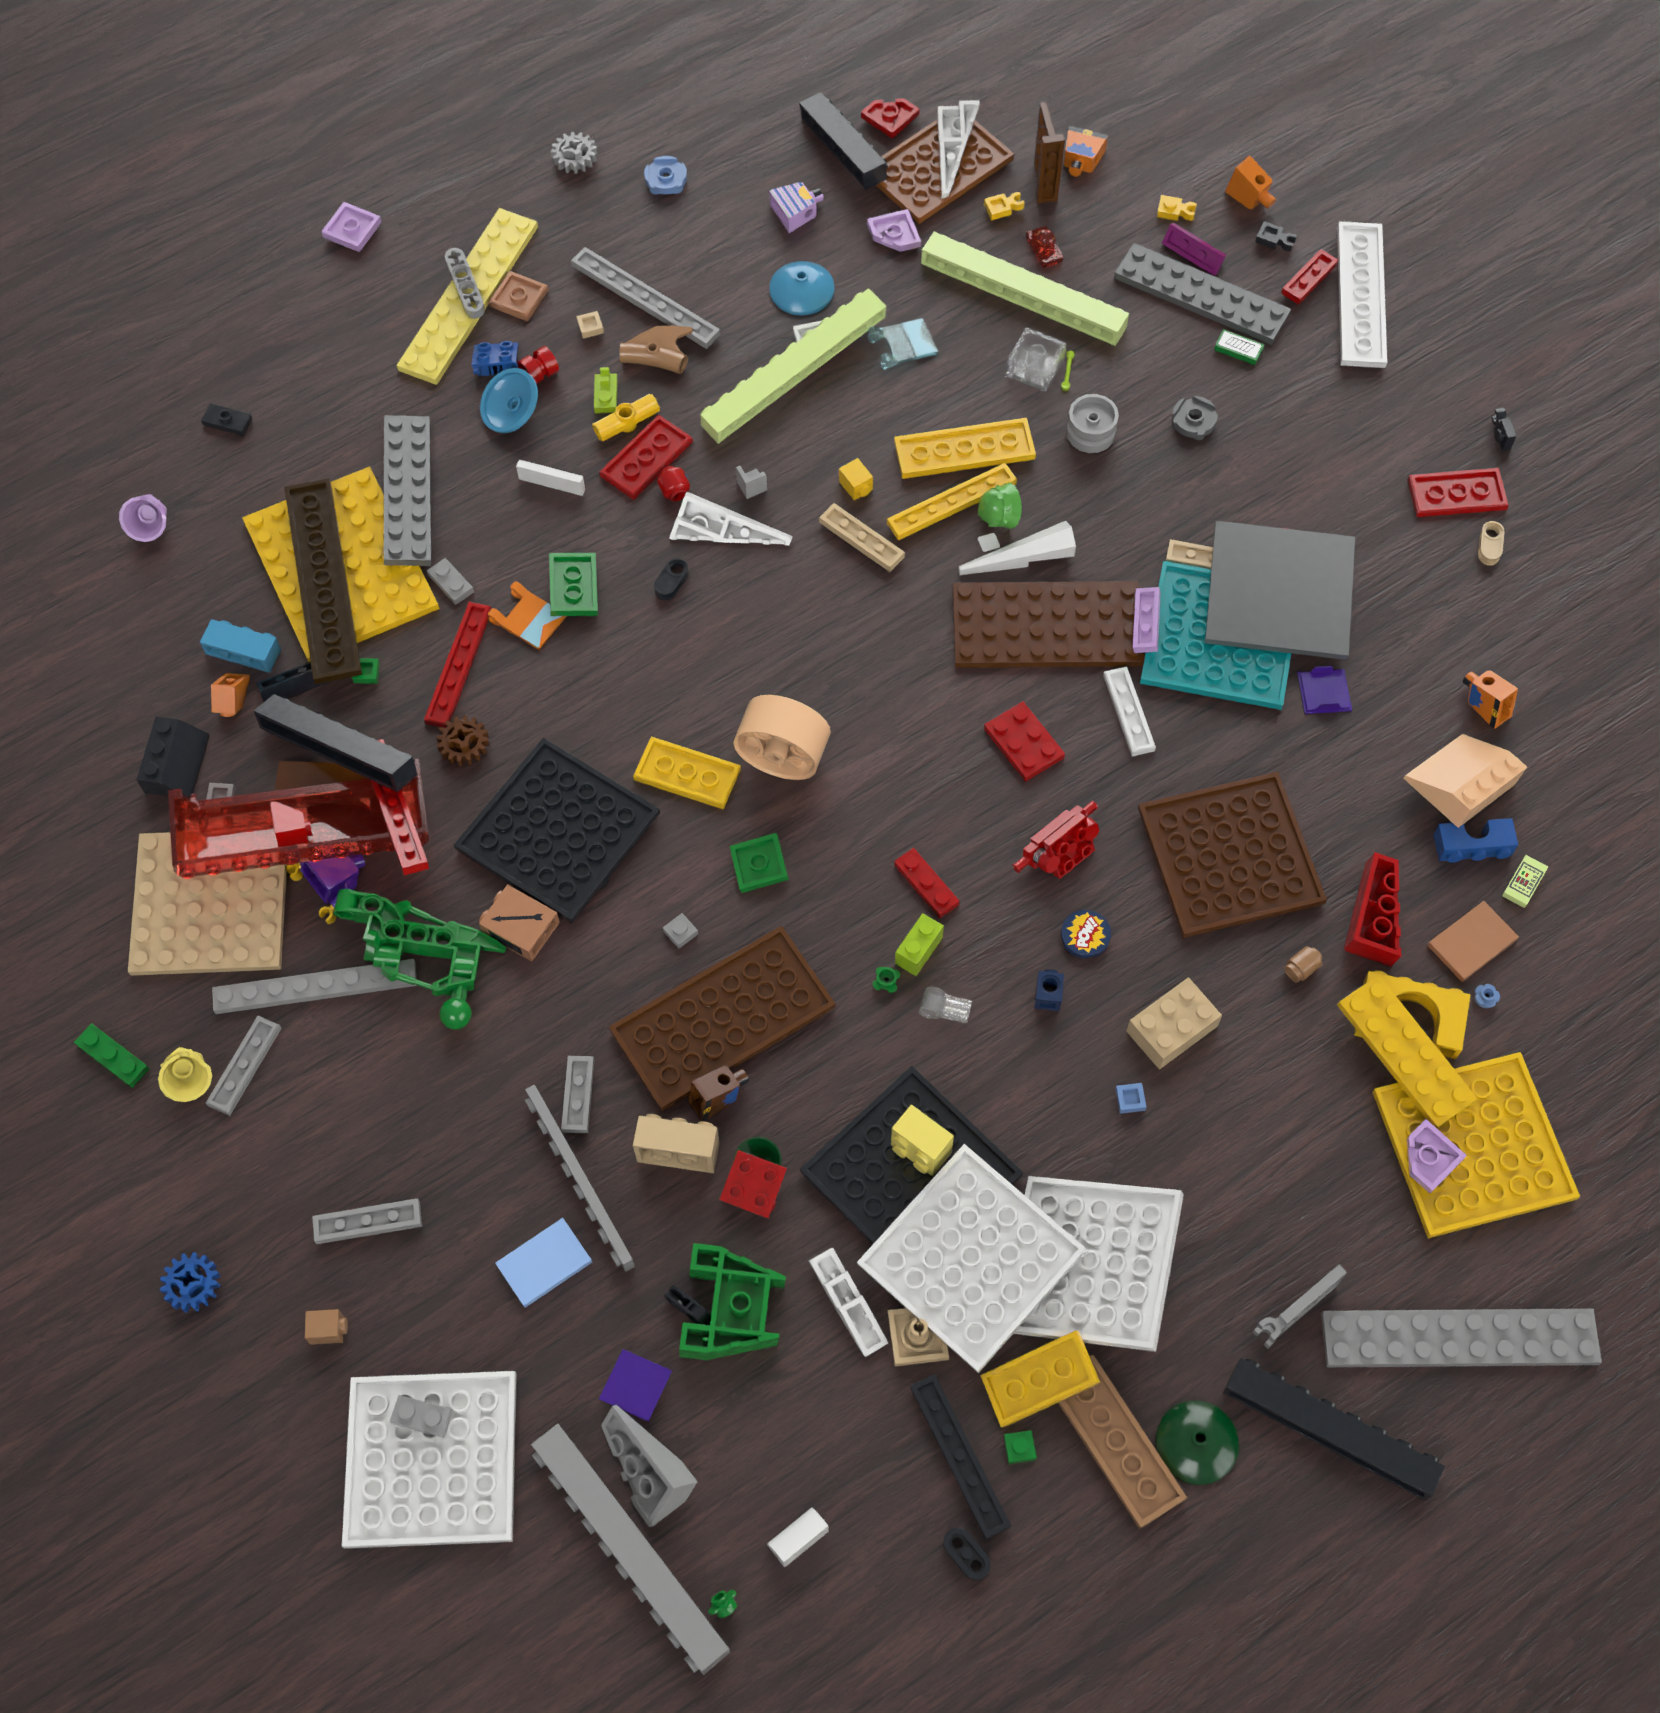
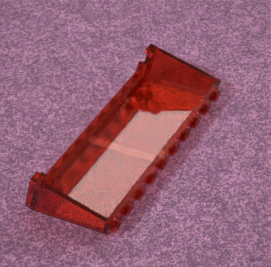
M416 758L414 760L418 775L401 790L423 847L429 841L422 773L419 758ZM370 779L198 801L196 794H191V798H187L182 795L181 789L168 790L172 867L175 874L183 879H191L195 876L203 875L214 876L233 871L243 872L255 868L266 869L278 865H294L307 861L318 862L323 859L346 858L352 855H370L382 851H395ZM276 801L303 812L305 822L310 821L313 835L308 837L309 843L278 847L270 802Z

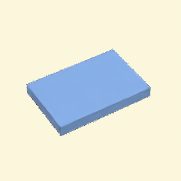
M562 1218L497 1261L496 1265L524 1308H526L591 1264L592 1260Z

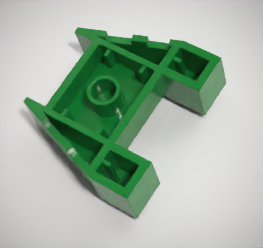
M693 1243L690 1278L713 1280L716 1283L710 1325L683 1322L679 1357L710 1360L778 1346L779 1334L764 1331L769 1288L784 1289L786 1276L769 1268H763L743 1256L740 1257L729 1252L728 1249L721 1246Z

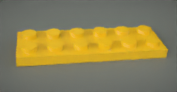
M1027 418L894 437L902 479L1035 460L1036 458Z
M1380 975L1371 979L1337 1004L1421 1113L1434 1127L1438 1128L1478 1099Z

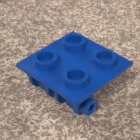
M503 341L499 344L482 342L474 345L471 364L473 373L478 374V376L490 375V366L491 375H494V365H497L498 373L501 372V365L502 371L518 368L516 363L518 342Z

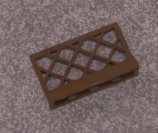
M1046 102L1040 103L1034 157V167L1037 174L1035 196L1037 204L1058 201L1065 144L1064 135L1055 134Z

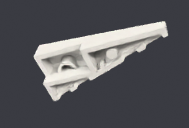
M686 492L669 539L790 545L792 536Z

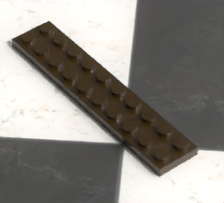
M330 478L285 486L284 490L313 680L315 684L363 675Z

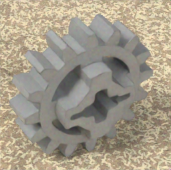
M571 132V136L563 134V139L556 138L557 144H552L553 150H551L554 165H558L559 170L566 168V173L574 170V173L577 174L578 169L585 172L586 166L591 168L592 162H596L597 147L594 140L590 141L589 135L583 137L582 132L578 136Z

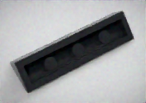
M311 661L262 680L256 683L265 702L273 694L289 699L329 682L315 684Z

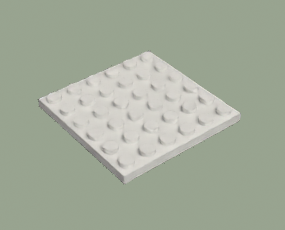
M964 1144L858 1260L857 1264L915 1317L925 1320L928 1328L979 1373L1086 1252V1248Z
M1028 1176L1025 1196L1086 1248V1252L1013 1334L1058 1339L1077 1330L1084 1343L1156 1352L1184 1195L1182 1191Z
M515 1371L351 1377L342 1535L343 1548L513 1542L516 1414ZM398 1395L450 1408L452 1414L444 1438L391 1424L389 1421Z

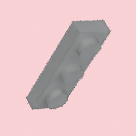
M568 1056L561 1126L562 1133H588L595 1061L593 1056Z

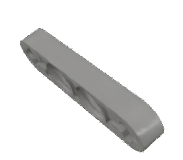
M451 248L445 253V260L467 316L474 319L479 318L485 313L483 299L464 252L459 248ZM453 258H457L459 264L455 265ZM460 272L467 273L463 278L456 277ZM466 288L473 289V292L470 294L462 293ZM472 301H474L476 309H473L471 306Z

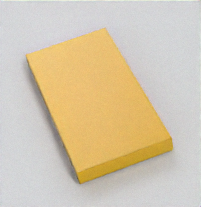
M651 737L633 775L634 781L724 810L740 773L741 765Z
M1077 1330L981 1375L1001 1427L1013 1424L1100 1383L1082 1337Z

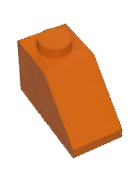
M225 673L211 684L212 713H220V716L231 717L243 708L250 680L249 674Z

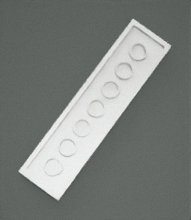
M1339 222L1337 236L1341 366L1385 368L1387 365L1382 224Z

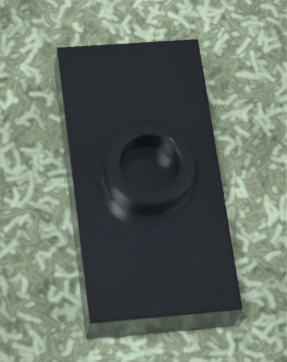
M210 403L201 422L204 426L244 436L253 418L249 413Z

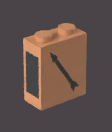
M508 884L503 891L501 890L496 894L493 905L489 910L483 912L479 920L482 932L531 962L560 923L556 911Z

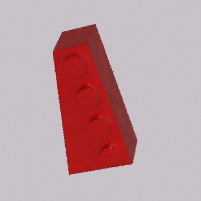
M1374 852L1365 863L1344 951L1390 967L1402 957L1399 946V938L1401 937V926H1399L1400 903H1398L1399 860Z

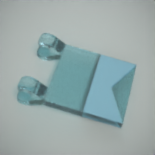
M923 318L883 328L871 327L868 330L870 334L868 335V340L870 343H876L885 337L892 354L885 353L881 355L882 361L880 366L883 370H887L899 363L938 354L937 347Z

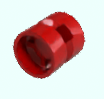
M542 346L534 351L533 357L527 355L517 362L518 368L529 373L534 378L536 385L544 380L545 375L550 377L559 371L556 358L546 346Z

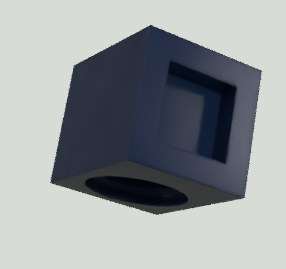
M1051 969L1038 972L1035 1009L1060 1011L1064 981L1063 973H1058L1056 970ZM1052 986L1055 988V991L1048 992L1043 987Z

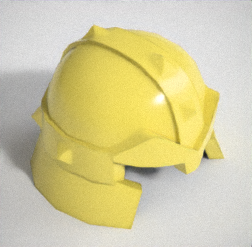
M179 1047L160 1064L161 1069L158 1077L160 1089L166 1097L174 1101L187 1102L196 1100L207 1091L211 1084L212 1072L210 1066L204 1062L201 1053L193 1052L192 1049Z

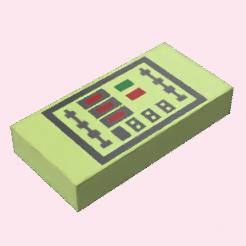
M1525 855L1502 896L1525 908L1548 866Z

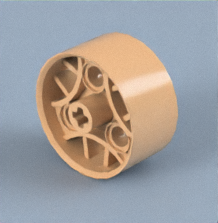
M760 695L749 701L733 744L737 753L753 767L780 778L804 780L811 778L815 774L831 731L827 721L809 706L783 696Z

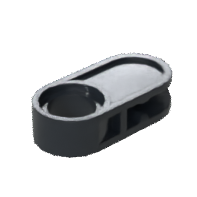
M680 558L670 560L656 579L654 589L656 596L660 600L672 599L686 581L689 572L688 564L685 560ZM678 566L684 569L680 574H673L671 572L674 567Z
M672 1285L669 1288V1292L664 1294V1298L695 1324L707 1325L711 1321V1314L678 1287Z

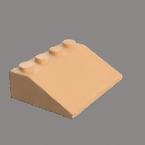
M1462 734L1405 775L1403 779L1459 828L1513 787L1527 769V766L1508 750Z

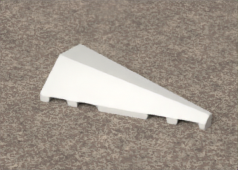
M979 100L959 101V106H938L937 122L942 198H946L950 194L979 108Z
M1066 521L1056 524L959 566V574L966 575L1028 567V563L1032 561L1073 557L1076 544L1072 527Z

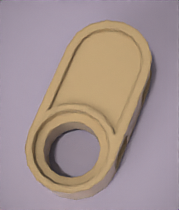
M1489 521L1482 527L1479 535L1478 558L1483 564L1494 565L1502 555L1504 528L1500 523ZM1494 530L1498 536L1490 537L1486 531Z

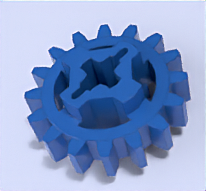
M193 1252L191 1258H188L184 1253L181 1256V1261L178 1262L176 1259H172L174 1265L172 1268H164L168 1275L160 1277V1281L166 1284L160 1288V1291L163 1294H167L164 1300L168 1304L172 1302L171 1306L174 1309L178 1310L181 1307L184 1312L188 1313L190 1306H192L197 1312L199 1311V1304L203 1303L205 1306H208L209 1302L207 1299L209 1297L216 1298L217 1295L213 1292V1289L220 1288L221 1285L215 1279H218L221 1275L218 1271H214L217 1266L212 1261L209 1262L207 1256L203 1255L199 1259V1255ZM200 1267L205 1270L207 1277L201 1275ZM174 1287L180 1289L179 1294L181 1298L175 1294Z

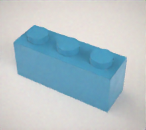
M211 619L200 640L206 655L268 673L271 672L281 652L280 645L272 634L258 633L248 627H237L224 620L217 621Z

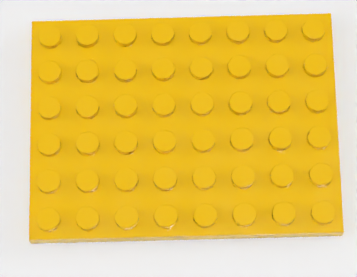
M370 466L332 481L357 643L438 610L439 605L419 566L384 565V494ZM285 500L242 517L309 662V647L288 509Z

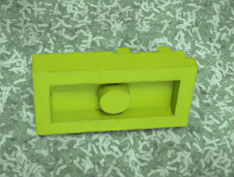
M601 367V374H595L594 411L595 413H614L617 407V374H610L609 367Z

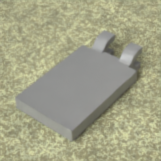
M1339 1264L1278 1318L1266 1317L1261 1320L1257 1325L1258 1327L1253 1331L1254 1335L1258 1336L1261 1332H1266L1269 1338L1264 1346L1267 1349L1271 1347L1277 1337L1335 1289L1347 1272Z

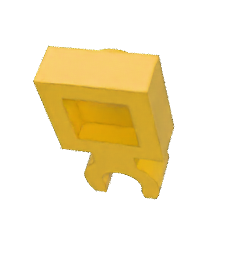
M1015 192L1008 198H1006L1005 194H1000L984 199V206L991 220L1011 215L1012 209L1016 211L1024 209V200L1017 202L1020 200V192Z
M1161 195L1157 217L1178 221L1179 216H1182L1184 219L1191 221L1194 219L1196 203L1188 202L1183 204L1182 198Z

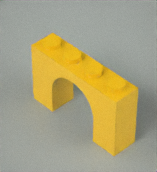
M1368 971L1363 985L1377 975H1380L1399 1001H1413L1425 1007L1434 1021L1432 1042L1444 1057L1457 1059L1463 1048L1471 994L1463 993L1462 990L1455 988H1441L1434 983L1415 982L1408 977L1397 978L1388 976L1382 971ZM1355 1029L1354 1036L1362 1037Z

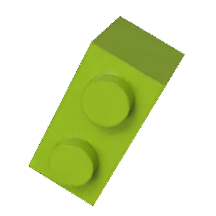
M922 913L895 952V964L917 976L942 940L944 925Z

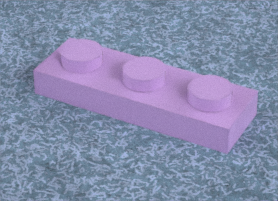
M1159 587L1136 589L1133 633L1134 653L1158 652L1161 595Z

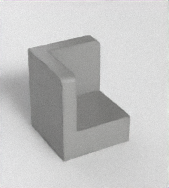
M741 466L736 467L737 483L747 499L767 491V479L764 472L759 473L757 469L744 473Z

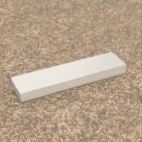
M1127 667L1105 671L1103 676L1131 756L1154 752L1156 747Z

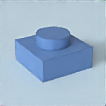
M1142 1083L1116 1086L1115 1090L1120 1114L1146 1110Z

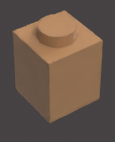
M339 1309L306 1311L305 1339L310 1345L343 1343V1334H347L348 1322Z

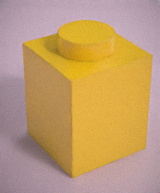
M858 458L839 468V482L853 500L864 497L873 490V476Z

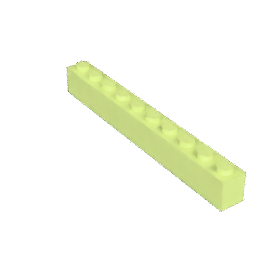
M933 232L922 249L921 264L1116 346L1127 328L1129 313L1122 309L1091 298L1082 292L1072 290L1041 275L1029 272L1022 267L1010 264L1003 259L991 256L984 251H979L964 243L948 238L945 235Z
M869 288L863 293H858L850 303L839 307L830 318L826 317L814 330L807 331L801 340L797 343H791L785 352L781 355H775L765 367L758 368L749 379L739 382L733 391L723 394L713 406H707L701 413V426L719 444L885 318L886 305Z

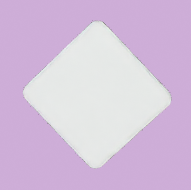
M995 533L978 537L983 552L1000 548Z

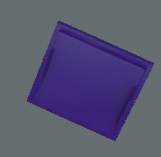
M1332 666L1315 667L1312 671L1297 672L1304 714L1352 711L1344 669L1333 670Z
M622 1349L599 1400L612 1406L617 1405L623 1411L649 1422L672 1370Z

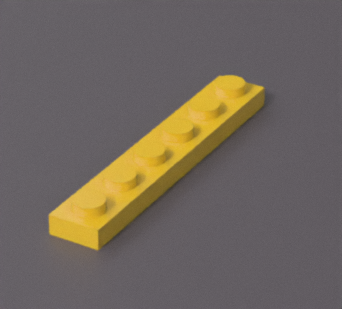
M1006 463L887 518V525L897 540H901L978 503L985 492L995 488L997 485L1001 486L1005 483L1016 485L1017 479Z

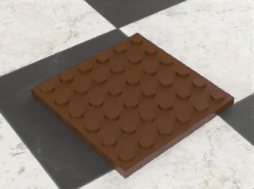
M1279 772L1138 805L1139 814L1183 938L1326 904V895Z

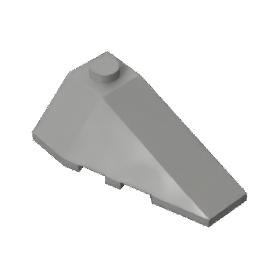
M617 1405L612 1406L601 1427L613 1456L619 1457L624 1470L621 1472L623 1481L629 1482L634 1494L630 1497L634 1507L646 1524L652 1527L687 1500L697 1481L678 1457Z

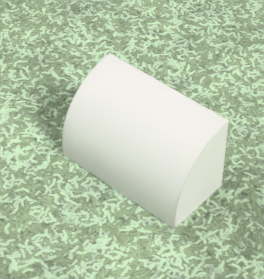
M810 1508L768 1542L767 1545L785 1568L828 1533V1525L813 1508Z

